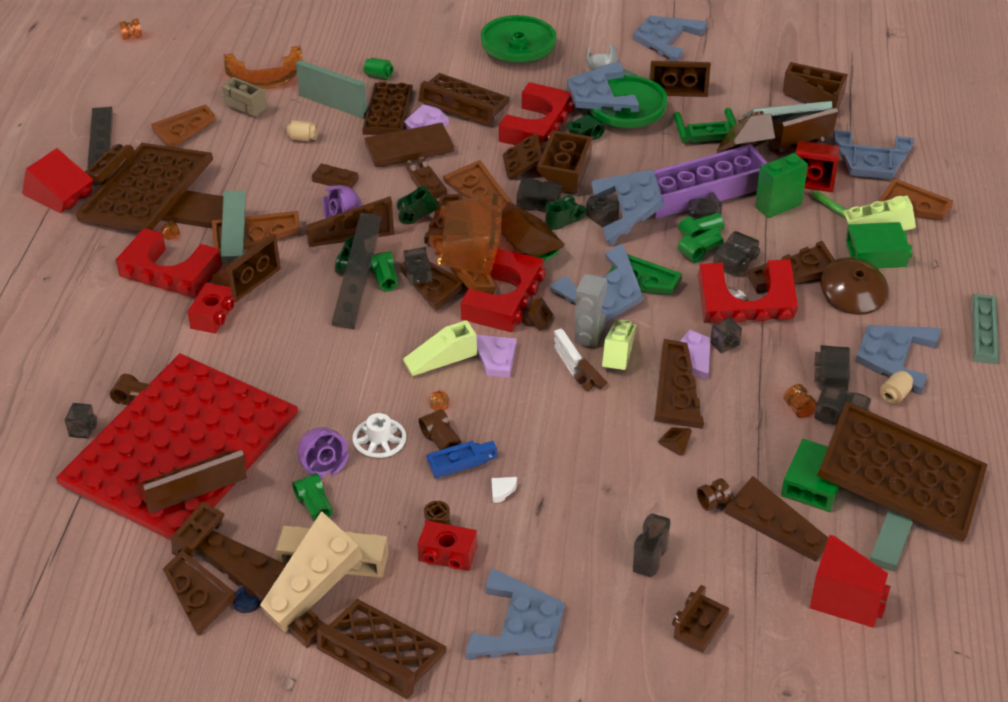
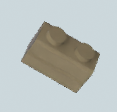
M232 77L222 85L224 104L233 107L235 110L243 111L250 116H257L267 108L265 89Z

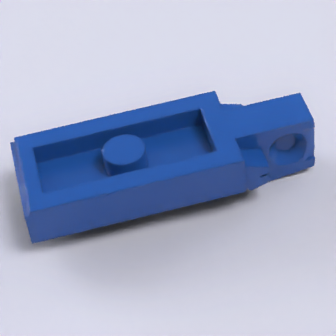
M470 441L426 455V459L434 479L482 465L496 458L497 447L494 441L483 444Z

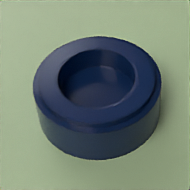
M244 587L235 592L237 598L233 601V605L238 612L250 613L259 607L260 600L255 596L254 598L249 596Z

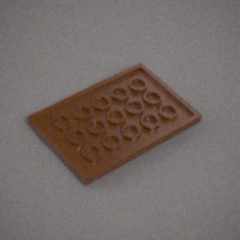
M141 143L134 150L131 158L126 159L75 214L77 221L139 232L143 228L153 230L212 162V153Z
M846 401L817 476L963 542L969 531L988 464Z

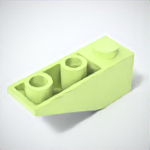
M908 195L897 196L882 202L876 201L870 205L856 206L843 211L848 224L900 222L903 231L916 228L913 206Z
M467 320L447 326L403 358V362L411 375L414 376L476 356L477 335Z
M618 320V322L613 323L605 338L602 367L626 370L637 325L631 324L632 322L628 320Z

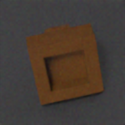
M538 298L534 299L531 308L527 309L529 316H525L523 319L528 326L535 324L537 329L541 331L547 329L553 313L544 299Z
M586 359L578 364L584 372L578 373L575 380L579 384L586 380L582 385L586 391L593 388L594 382L600 389L608 383Z
M309 609L305 614L288 625L289 632L303 646L308 648L317 641V629L323 622Z

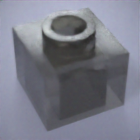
M732 318L712 326L710 343L721 354L735 349L737 346H740L742 328Z
M72 403L65 418L69 437L88 439L92 429L96 428L97 416L94 415L92 404Z

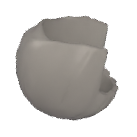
M610 44L609 54L600 53L592 55L590 48H588L586 56L588 68L594 70L618 62L616 47Z

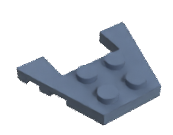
M650 15L633 33V40L648 49H656L658 55L662 57L666 55L670 58V61H679L683 56L684 49L670 44L682 31L701 36L707 29L708 22Z
M620 61L567 79V87L575 108L601 110L602 106L612 107L615 111H621V108H631V112H639V103L635 95L614 97L607 82L609 79L624 78V70Z
M834 130L833 140L836 146H840L839 153L849 174L858 177L892 180L914 144V138L896 136L894 149L852 144L851 131Z
M653 169L591 181L594 195L598 200L617 192L623 218L603 227L606 240L610 246L617 242L616 239L623 233L627 235L632 231L631 227L640 220L644 222L665 205L657 176Z
M622 244L605 253L606 260L615 268V270L602 277L607 278V294L601 309V313H606L605 323L643 301L642 292ZM567 276L549 285L550 291L553 294L565 297V300L571 304L575 303L577 287Z
M867 325L856 362L880 375L885 373L891 376L895 372L905 371L913 378V392L922 395L927 374L905 369L903 366L911 343L936 349L941 328Z
M491 569L486 584V594L511 598L501 636L494 637L471 633L466 650V659L475 660L477 659L476 656L490 655V658H499L502 654L517 653L518 656L553 653L565 603L496 569Z

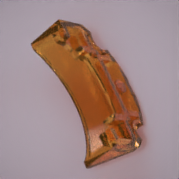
M301 46L291 47L290 54L283 57V66L261 70L246 69L245 63L236 60L233 53L223 54L225 72L230 78H238L262 89L275 88L287 83L297 75L296 63L299 60L303 61V51Z

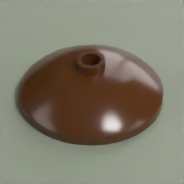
M852 257L836 259L825 267L821 276L820 284L825 297L835 307L847 313L860 315L872 313L884 304L888 295V284L884 275L874 265L862 259Z

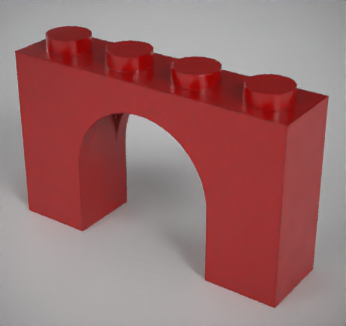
M528 82L522 91V109L546 115V117L525 119L506 114L499 124V142L517 145L535 133L544 142H548L552 130L560 131L561 125L566 123L569 113L574 110L575 105L570 92Z
M143 228L115 259L120 277L193 298L198 296L205 283H209L212 276L223 266L220 249L200 244L191 256L180 264L173 266L157 265L155 262L166 250L163 233Z
M493 247L486 259V268L491 278L510 283L517 287V289L502 295L468 289L460 303L461 320L512 333L516 325L521 323L524 310L529 309L531 298L536 296L539 283L545 279L544 259Z
M791 260L767 261L764 271L767 295L756 301L740 300L729 292L725 282L723 263L700 264L697 276L704 323L719 324L725 321L741 323L746 320L763 322L768 319L789 320L795 318L798 302Z

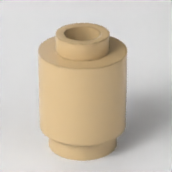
M292 120L291 124L289 123L287 126V135L290 136L291 140L311 142V140L317 139L318 126L313 124V122Z
M905 371L893 373L881 386V397L889 404H899L911 391L913 378Z

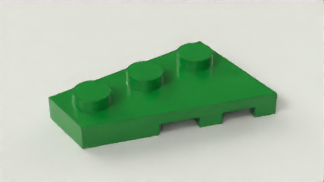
M627 254L641 292L673 295L682 280V273ZM612 266L608 273L615 270V268Z

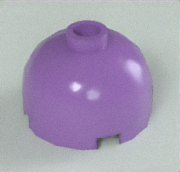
M334 185L329 186L325 190L329 191L327 196L323 197L325 218L362 206V201L358 194L348 186Z
M317 427L311 429L302 436L298 444L297 456L299 463L310 475L317 473L320 479L330 472L333 476L345 466L348 460V443L341 434L331 428Z

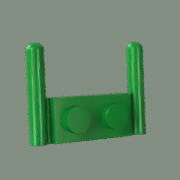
M730 108L724 110L727 121L687 124V127L684 125L681 113L675 112L673 118L681 142L687 143L689 140L691 143L722 141L732 126L737 124Z

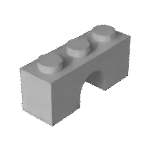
M584 274L576 290L574 343L597 348L605 331L606 313H601V309L607 294V278Z

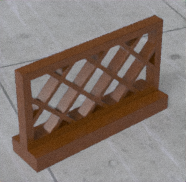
M438 73L429 82L423 81L421 83L418 101L491 126L494 117L509 103L510 97Z
M356 599L329 625L323 623L317 629L318 650L405 699H408L414 693V685L446 653L447 647L359 599ZM359 610L367 614L368 617L353 619L352 615ZM385 624L390 629L375 631L374 625ZM370 625L371 631L355 632V626ZM350 627L351 633L344 634L337 629ZM408 636L412 639V642L398 643L396 637ZM392 637V644L378 645V638ZM372 639L373 645L365 646L357 640ZM430 648L435 652L429 655H420L419 649ZM414 649L416 655L401 657L400 651ZM395 651L396 658L389 659L380 653ZM418 664V669L413 672L403 665Z

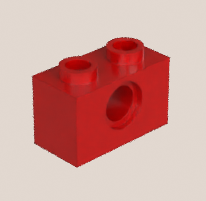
M205 283L187 311L190 329L217 333L220 326L225 323L229 311L233 310L235 305V298L232 296L231 287Z
M426 520L417 543L418 561L469 571L478 547L477 530Z

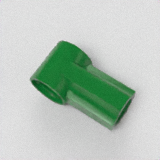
M719 212L696 220L689 216L680 221L678 230L683 236L691 235L696 237L713 228L722 231L724 230L725 223Z
M713 228L696 237L691 235L684 236L679 241L677 248L689 260L697 263L704 258L706 252L722 245L723 237L717 228Z
M392 252L369 255L371 272L376 276L379 289H383L385 292L393 291L398 286V279L395 273Z
M317 473L292 482L298 502L304 504L313 521L317 519L321 511L328 518L333 514V508L324 493L322 481Z

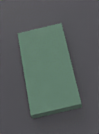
M302 60L296 63L299 95L301 97L363 119L366 117L365 82Z
M832 101L752 109L743 115V119H745V116L758 111H763L764 114L771 113L772 120L803 117L832 109Z

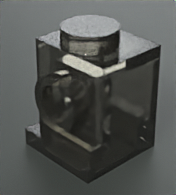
M712 192L709 197L690 200L687 207V215L696 220L718 212L721 214L722 204L715 193Z
M603 194L597 197L592 195L586 202V216L603 228L619 219V202L617 200L613 202Z
M426 247L404 250V266L410 285L432 281L431 265Z

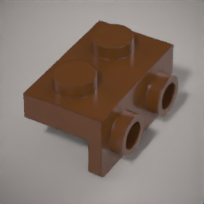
M700 585L695 593L691 592L689 594L684 610H679L676 613L672 626H675L674 639L703 653L727 618L729 608L706 597V587Z

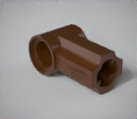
M122 374L111 389L110 398L117 404L122 402L123 405H127L143 389L145 390L152 385L138 382L133 375Z
M443 409L419 418L418 422L423 435L426 438L431 437L439 450L461 444V440L451 428L449 418Z

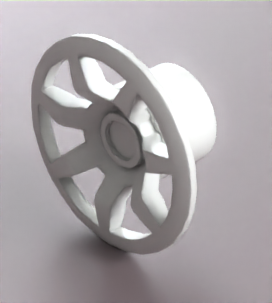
M382 413L369 416L366 421L357 426L353 433L355 448L363 455L372 458L392 456L399 452L406 443V432L402 425ZM362 430L366 435L357 439L359 432ZM399 430L402 438L394 436L393 433ZM371 441L368 451L359 445L367 444ZM390 441L399 445L390 451L387 442ZM381 444L385 453H373L377 445Z

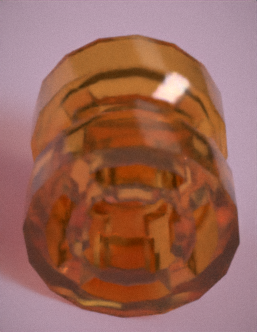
M138 18L132 19L131 22H119L123 40H128L130 37H142Z
M802 384L793 385L784 394V401L788 406L792 407L793 412L799 418L811 415L817 408L816 400L811 395H808L807 389Z

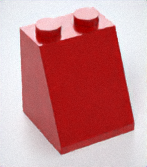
M798 141L796 154L808 164L804 189L833 193L840 146Z
M55 148L26 168L22 194L56 212L62 213L66 209H72L77 201L87 198L92 193L93 179L63 152Z
M829 535L816 573L810 609L874 628L876 619L883 618L887 603L885 602H887L891 586L886 585L888 573L836 536Z

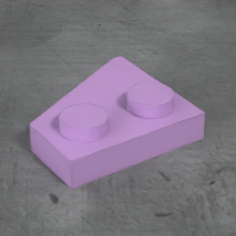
M425 103L404 121L405 129L443 123L444 127L449 125V118L439 108Z
M689 330L680 341L688 343L692 374L707 380L709 374L710 338Z
M477 335L478 358L483 363L486 375L510 378L517 346L516 338Z

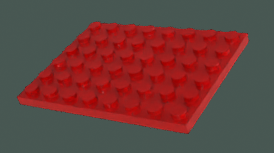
M181 353L148 384L152 386L147 387L145 390L143 389L56 477L57 484L171 540V536L202 502L215 507L235 483L149 514L137 490V483L229 450L243 451L247 471L298 414V406Z

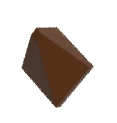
M672 427L658 442L661 446L682 456L686 451L692 432L691 428Z

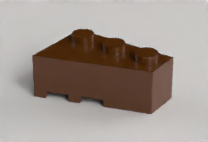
M790 62L785 72L783 92L806 103L832 101V109H838L845 95L848 74Z

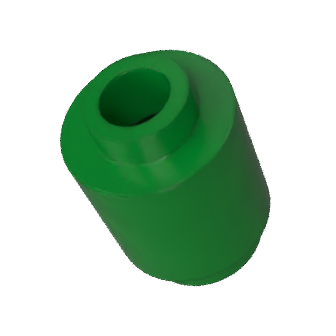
M370 58L366 59L364 63V73L368 74L369 77L388 79L394 71L390 60Z

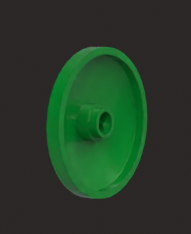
M524 15L504 16L488 22L481 31V46L488 54L500 60L530 62L542 59L554 50L556 46V32L547 22L535 17Z
M624 75V78L609 79L607 82L614 97L635 95L639 103V112H631V108H621V111H615L612 107L602 106L601 110L589 109L596 119L605 124L621 128L643 127L656 122L665 114L667 94L659 84L650 79Z

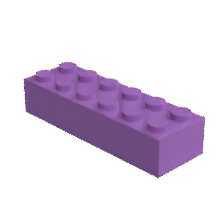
M750 144L654 170L665 205L655 212L653 216L655 219L756 192L760 166L767 164V162Z

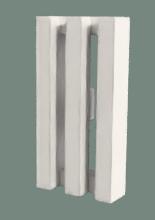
M562 328L555 330L554 335L556 337H554V342L556 344H554V349L572 376L576 377L578 373L582 372L578 365L582 361V357Z

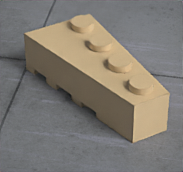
M321 511L260 604L266 616L286 633L289 630L288 625L305 614L363 558L359 545Z

